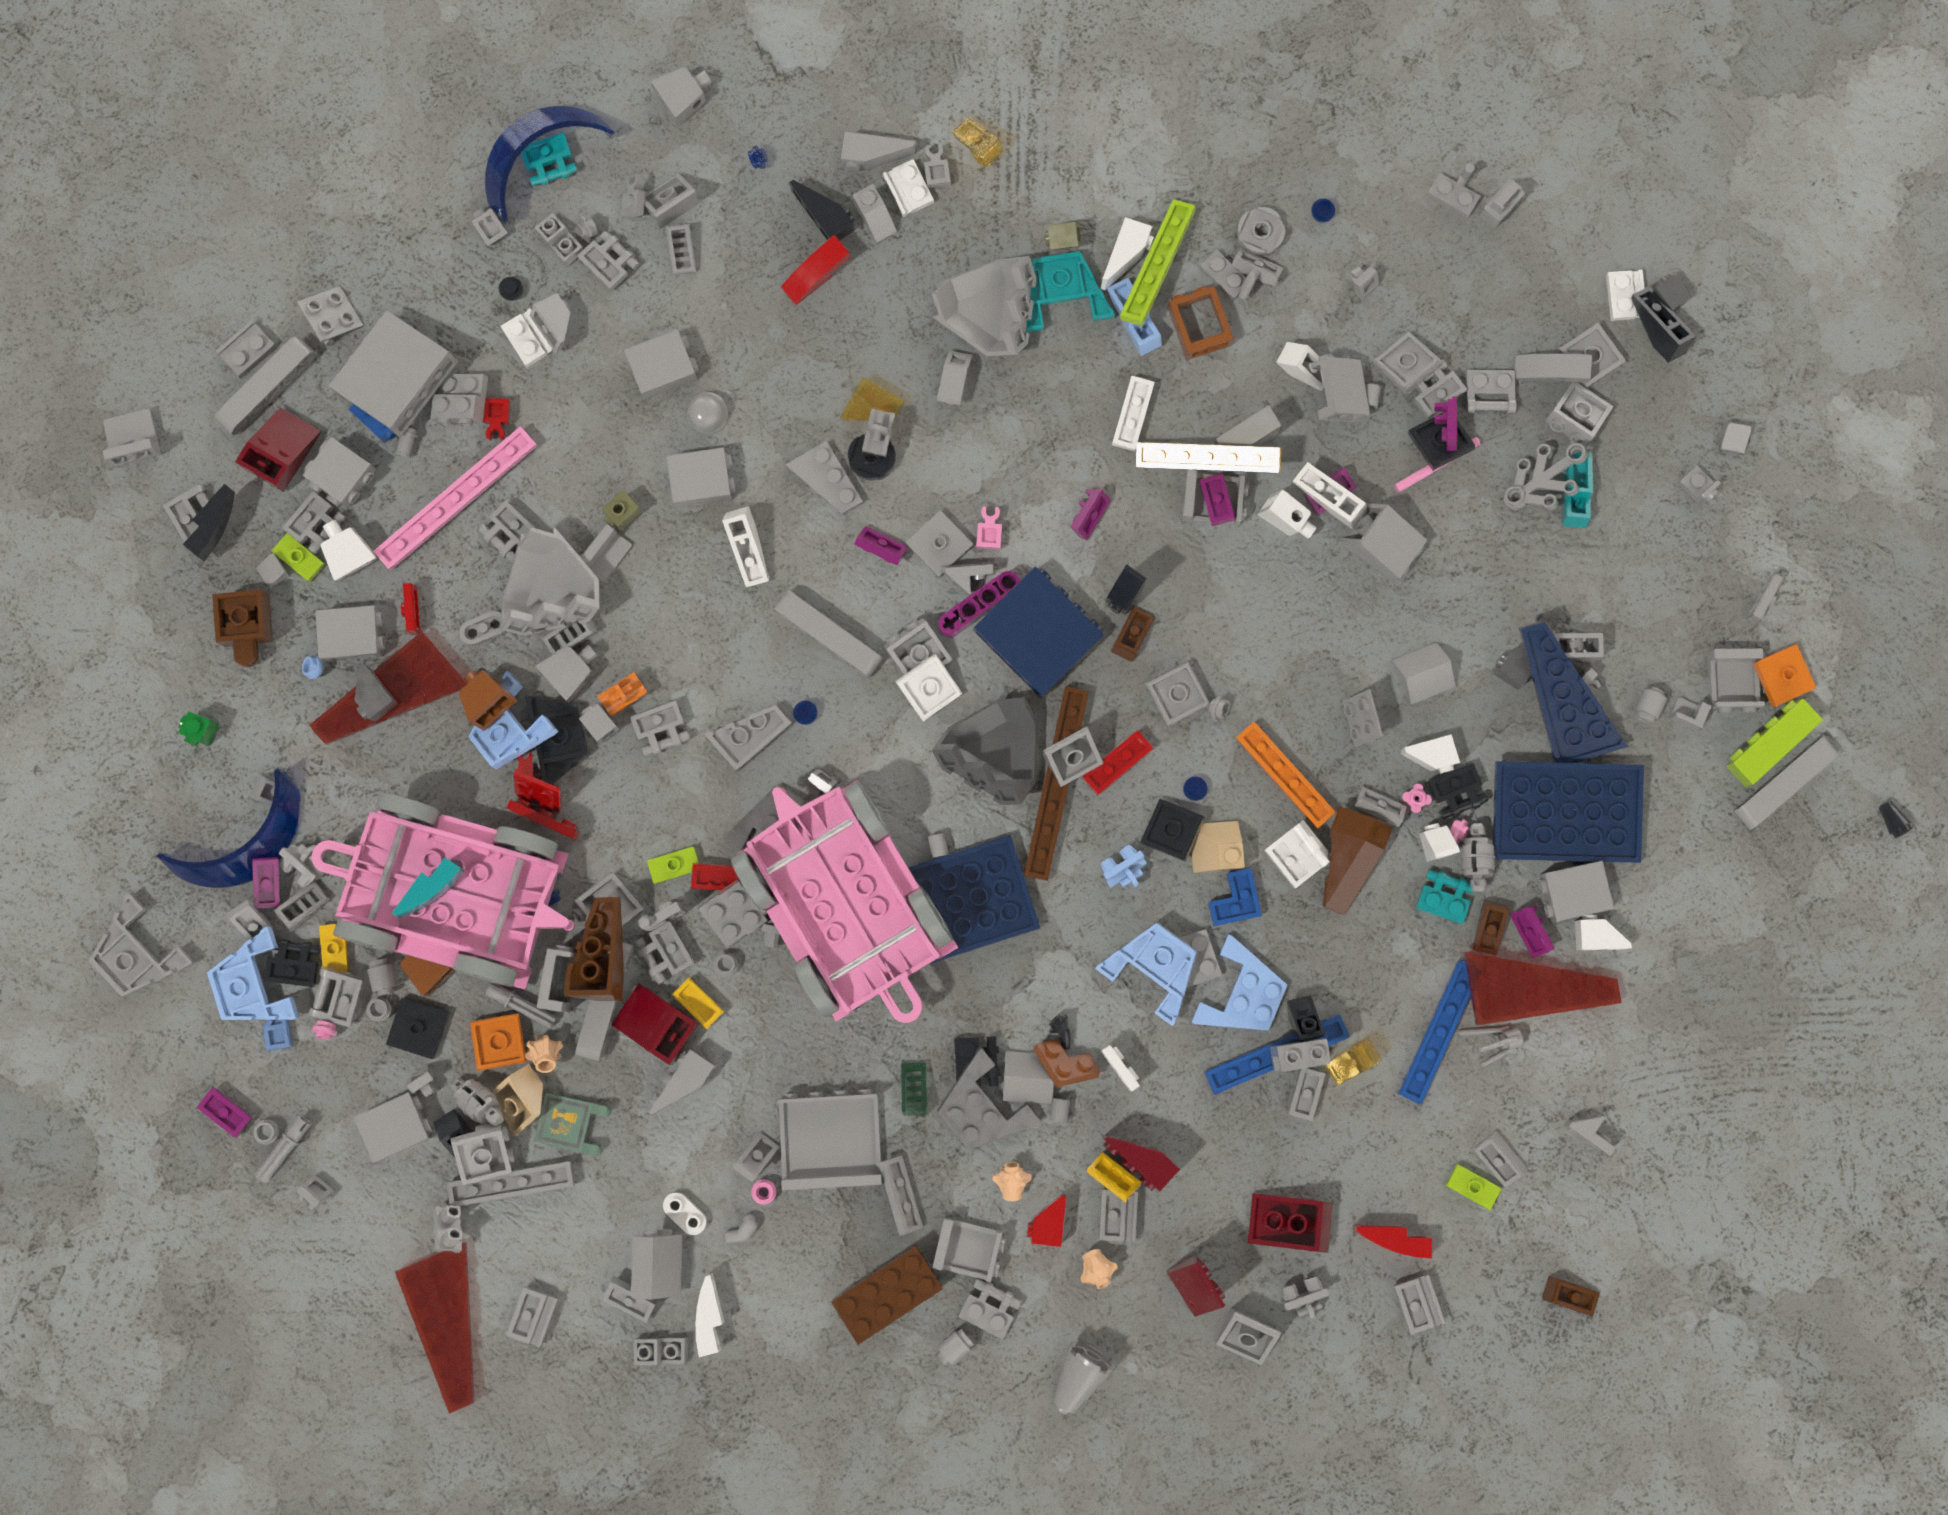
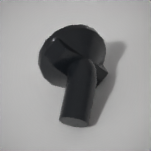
M1058 1014L1049 1023L1051 1027L1049 1033L1061 1035L1062 1048L1070 1049L1071 1033L1068 1028V1016L1065 1014L1061 1017Z

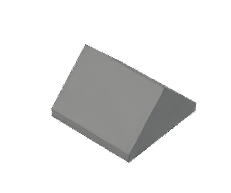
M677 173L645 195L644 207L661 229L699 204L694 188Z
M1437 642L1392 660L1410 705L1456 687L1451 660Z
M1087 727L1043 750L1042 754L1061 787L1104 764Z
M1005 1051L1003 1101L1052 1104L1054 1083L1036 1053Z
M1230 1308L1216 1345L1262 1365L1279 1339L1281 1332L1270 1325Z

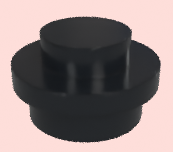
M507 277L500 282L499 293L505 300L514 301L522 295L523 285L519 279Z

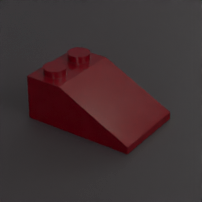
M1252 1193L1248 1243L1328 1253L1333 1203Z

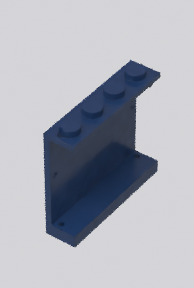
M1035 566L973 628V631L1042 698L1104 634L1101 632L1103 629L1094 619L1090 621L1084 615L1086 611L1077 602L1073 604L1067 598L1069 594L1060 585L1056 587L1050 581L1051 576L1044 569L1041 568L1039 570Z

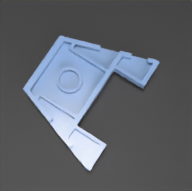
M506 671L502 677L504 679L502 685L515 696L523 686L512 673ZM508 709L485 731L474 726L468 737L489 765L497 770L552 737L558 730L547 717L541 715L525 731Z
M1155 923L1104 962L1097 965L1095 969L1114 982L1127 963L1130 962L1169 991L1155 1011V1014L1171 1026H1174L1187 989L1197 951L1161 924Z
M272 927L263 928L253 939H249L239 950L230 954L207 972L221 1020H294L299 1018L293 997L269 1004L257 966L256 955L278 948Z
M1228 934L1219 955L1242 965L1238 978L1223 1012L1199 1002L1191 1023L1268 1031L1285 993L1287 984L1233 936Z

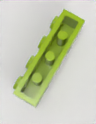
M1804 699L1795 702L1793 700L1789 701L1781 708L1783 713L1778 718L1773 716L1764 724L1766 729L1762 733L1756 732L1746 741L1749 745L1743 750L1741 748L1737 749L1729 756L1731 761L1726 767L1745 787L1754 785L1823 721Z

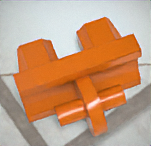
M633 672L597 697L612 717L648 692L635 672Z

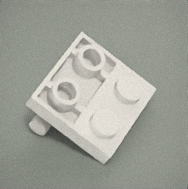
M1304 820L1264 850L1294 889L1330 862L1327 859L1328 850Z

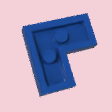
M1251 868L1227 873L1231 898L1208 902L1213 927L1262 916Z

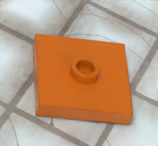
M1797 644L1752 663L1772 707L1781 705L1816 689Z
M520 1013L470 1022L477 1071L528 1062L525 1057L526 1048Z

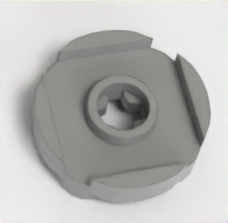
M1257 207L1250 212L1247 211L1241 217L1238 224V243L1246 251L1255 255H1271L1280 247L1285 236V226L1281 221L1280 215L1267 207ZM1265 227L1264 231L1267 235L1258 236L1255 228Z

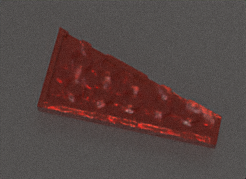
M421 631L373 671L396 700L397 706L376 722L369 718L365 720L356 710L359 705L354 700L355 686L309 726L323 743L328 745L463 689L467 682L427 635Z
M1464 952L1476 1025L1622 1003L1618 979Z
M464 1242L459 1253L443 1251L395 1272L449 1414L475 1402L467 1242Z

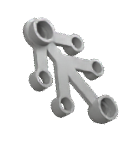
M1580 443L1571 444L1566 450V457L1545 471L1547 460L1552 457L1553 450L1548 444L1539 445L1536 451L1538 457L1532 481L1525 485L1526 474L1532 471L1533 466L1529 459L1521 458L1516 464L1518 470L1514 486L1510 487L1504 495L1505 504L1514 510L1521 509L1526 504L1544 506L1547 510H1554L1558 506V500L1553 494L1539 496L1531 493L1537 489L1563 491L1568 496L1577 494L1579 487L1574 480L1558 481L1551 479L1572 464L1583 463L1588 455L1585 447ZM1543 449H1548L1546 455H1541ZM1581 452V457L1575 459L1574 455ZM1528 463L1526 469H1521L1522 464ZM1569 485H1574L1573 490L1567 491ZM1516 495H1520L1521 498L1518 501L1514 502V497ZM1549 499H1554L1552 505H1546V502Z

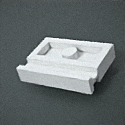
M914 159L893 168L887 173H883V178L903 217L934 203V199Z
M1643 270L1608 272L1606 274L1611 321L1640 318L1631 296L1644 289Z
M530 308L522 315L519 314L501 325V328L526 368L553 351L529 316L531 313Z
M1107 1045L1100 1051L1129 1091H1133L1140 1086L1136 1081L1139 1079L1138 1075L1131 1066L1127 1068L1121 1061L1124 1059V1056L1116 1046L1112 1048L1110 1045Z

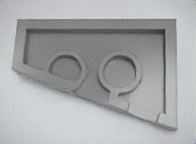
M827 441L785 464L786 468L816 491L841 515L863 504L861 497Z
M776 705L749 715L747 718L730 723L723 728L704 735L732 767L738 771L792 723Z

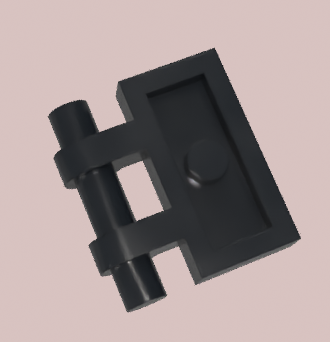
M1474 763L1427 781L1436 804L1446 801L1447 808L1439 811L1443 820L1449 817H1458L1461 812L1471 808L1475 810L1480 808L1481 804L1488 802L1486 793L1477 795L1474 790L1483 785ZM1466 793L1467 800L1456 803L1454 797Z
M289 939L276 940L278 948L273 950H278V957H267L264 981L315 987L319 963L309 962L311 955L320 956L321 946L313 945L312 942L306 941L294 943ZM288 953H300L299 961L287 959Z
M996 1036L986 1037L987 1047L982 1048L995 1063V1066L981 1077H988L989 1087L999 1086L998 1076H1001L997 1063L999 1046L996 1043ZM979 1037L954 1038L956 1082L979 1048ZM980 1077L978 1080H976V1082L978 1083V1085H979L980 1087H981V1077Z

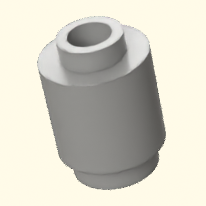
M1655 687L1645 689L1635 709V718L1645 724L1653 725L1654 721L1658 720L1667 701V698L1664 696L1665 693Z
M388 958L369 962L367 972L372 993L378 992V996L393 993L392 988L397 987L392 964H389Z
M960 1329L958 1332L954 1331L937 1346L939 1352L936 1355L945 1365L950 1363L954 1366L971 1351L970 1348L974 1343Z

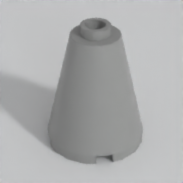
M1076 1340L1072 1341L1068 1347L1053 1402L1056 1404L1055 1408L1065 1415H1068V1413L1074 1414L1115 1369L1114 1363L1110 1366L1107 1363L1109 1358L1100 1350L1087 1343H1084L1083 1347L1078 1346V1341Z

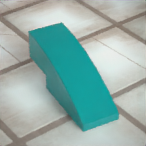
M1587 452V458L1583 463L1572 464L1565 469L1564 481L1574 480L1579 490L1574 496H1568L1563 492L1562 526L1586 528L1591 519L1590 498L1593 494L1592 452ZM1576 453L1574 455V458L1577 459L1581 457L1582 453ZM1574 485L1567 487V491L1574 489Z
M444 857L430 877L422 872L392 914L401 919L425 908L450 889L465 871Z

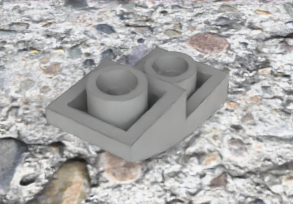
M553 213L535 227L536 231L566 266L574 262L578 258L577 255L584 250Z
M688 1337L634 1339V1365L688 1363Z

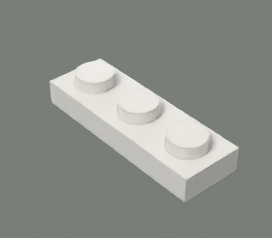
M1131 376L1112 442L1113 446L1135 452L1155 382Z

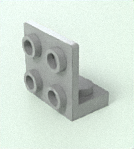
M150 409L103 420L109 449L102 450L104 460L113 466L161 455Z

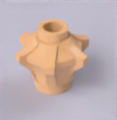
M548 1035L539 1036L536 1038V1041L527 1042L529 1052L525 1054V1057L534 1063L537 1071L542 1073L551 1072L556 1067V1060L561 1058L559 1051L563 1047L562 1041L551 1040Z
M1007 1162L1004 1164V1168L1000 1169L999 1173L992 1175V1178L1000 1187L1004 1200L1018 1201L1022 1199L1024 1188L1032 1179L1030 1173L1024 1172L1018 1163Z
M1100 1249L1085 1253L1082 1256L1084 1270L1080 1278L1081 1282L1096 1285L1097 1289L1109 1286L1112 1274L1118 1269L1117 1264L1110 1262L1102 1255Z

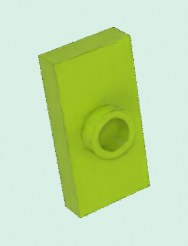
M286 533L271 550L309 583L326 565L289 533Z
M694 846L647 860L653 884L691 874L692 863H699Z
M1459 1164L1455 1165L1445 1184L1446 1187L1488 1210L1492 1209L1502 1189Z

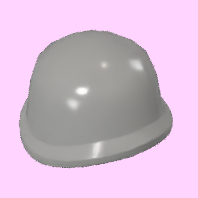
M704 392L698 394L690 402L687 409V420L695 431L702 434H715L726 425L728 409L724 400L719 395L712 392Z

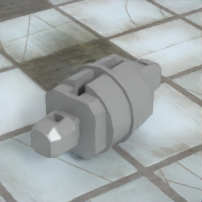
M1474 823L1470 827V836L1472 838L1463 839L1462 871H1464V876L1473 878V880H1470L1472 891L1483 893L1486 890L1487 880L1484 878L1493 877L1494 845H1492V840L1484 838L1486 836L1484 825L1482 823Z
M457 1078L451 1083L457 1107L467 1117H470L475 1122H479L481 1125L489 1122L494 1126H499L504 1121L498 1099L491 1093L489 1088L484 1087L479 1082H475L473 1079L464 1081Z

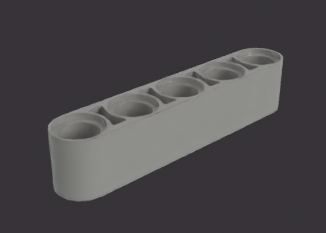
M299 336L292 337L218 410L215 419L232 435H238L314 360L316 352Z
M789 590L785 592L773 609L779 616L866 678L870 677L883 659L875 651Z
M1821 735L1746 798L1733 812L1749 830L1755 828L1831 763L1839 753Z
M623 942L624 981L634 949V945ZM590 1000L575 1055L598 1062L601 1061L619 1001Z

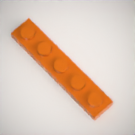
M1255 722L1250 724L1235 738L1316 829L1336 813Z

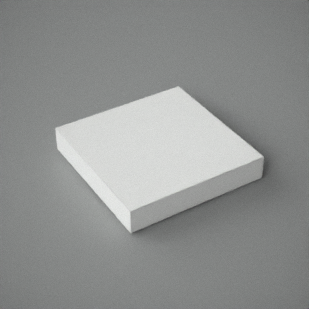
M935 653L895 681L923 722L963 694Z

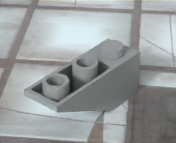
M690 1049L688 1053L684 1051L676 1062L679 1067L675 1073L670 1072L662 1084L665 1088L660 1095L656 1093L649 1103V1106L652 1107L649 1113L651 1115L656 1114L702 1088L717 1065L693 1049Z

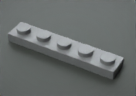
M571 1161L512 1171V1173L462 1185L461 1180L447 1182L449 1204L451 1206H462L575 1186Z

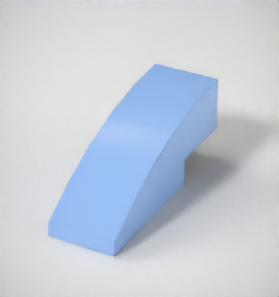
M1129 278L1107 288L1119 317L1133 287ZM1150 313L1143 327L1121 320L1140 356L1162 346L1161 335L1150 319Z

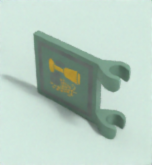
M545 1093L534 1142L594 1156L600 1155L602 1147L586 1143L585 1139L591 1114L609 1116L611 1107Z

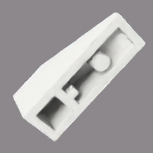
M1125 217L1102 280V290L1110 287L1143 257L1145 249L1150 250L1154 236L1150 235L1152 226Z
M1308 462L1293 480L1294 484L1352 530L1367 512V506L1364 501Z
M749 506L727 512L722 521L745 586L750 587L769 581L757 528Z

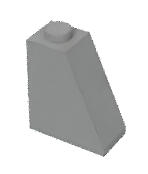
M1269 405L1218 437L1214 445L1262 446L1276 438L1281 424Z

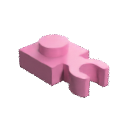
M983 506L981 515L985 523H978L976 548L1000 550L1002 524H995L1000 515L999 507L995 508L993 516H988L986 514V507Z

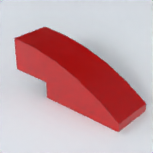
M833 235L782 284L781 289L795 305H798L832 277V273L850 259L849 251Z
M1353 1225L1355 1232L1385 1249L1407 1256L1432 1259V1238L1407 1236V1228L1404 1226Z

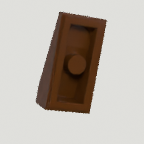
M1134 606L1111 652L1133 662L1155 616Z
M1483 900L1473 950L1497 955L1510 910L1507 905Z
M1549 1276L1542 1299L1593 1316L1600 1292Z

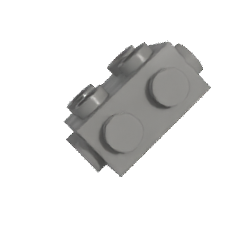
M331 437L329 441H325L320 446L317 457L308 462L304 469L305 473L302 476L309 481L306 485L317 493L321 490L327 493L326 499L337 507L341 503L348 508L350 504H354L358 500L359 492L363 486L368 485L372 481L376 469Z

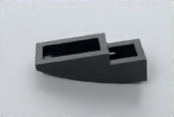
M226 484L216 492L192 519L199 527L183 543L188 550L203 561L215 549L230 518L235 492Z

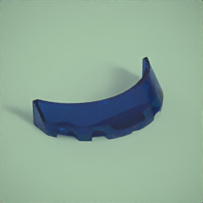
M568 106L540 108L519 117L513 125H509L501 133L490 152L485 172V190L489 207L503 224L508 222L505 192L510 171L521 152L538 137L556 129L574 126L590 127L604 131L609 138H612L615 132L599 116Z
M275 769L273 801L264 823L246 844L224 857L203 862L176 860L164 853H159L156 857L177 877L198 886L225 888L253 881L252 858L278 857L279 862L282 858L279 852L284 847L288 848L294 835L296 836L299 826V801H301L299 789L285 770Z

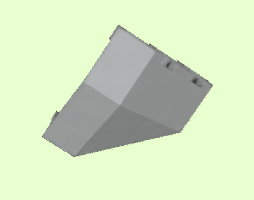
M1030 256L998 259L937 283V290L932 293L937 312L932 317L986 356L1018 354L1028 344L1029 333L1026 332L1027 320H1031L1033 301L1030 300L1031 288L1036 285V275Z
M531 527L526 535L521 533L502 597L501 630L526 636L533 634L535 629L545 628L549 631L566 627V623L578 620L579 624L589 622L599 610V579L555 527L550 532Z

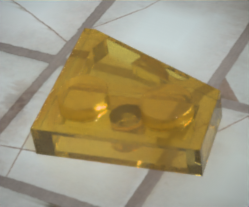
M863 377L840 418L844 420L869 421L872 408L883 412L895 413V421L905 401Z

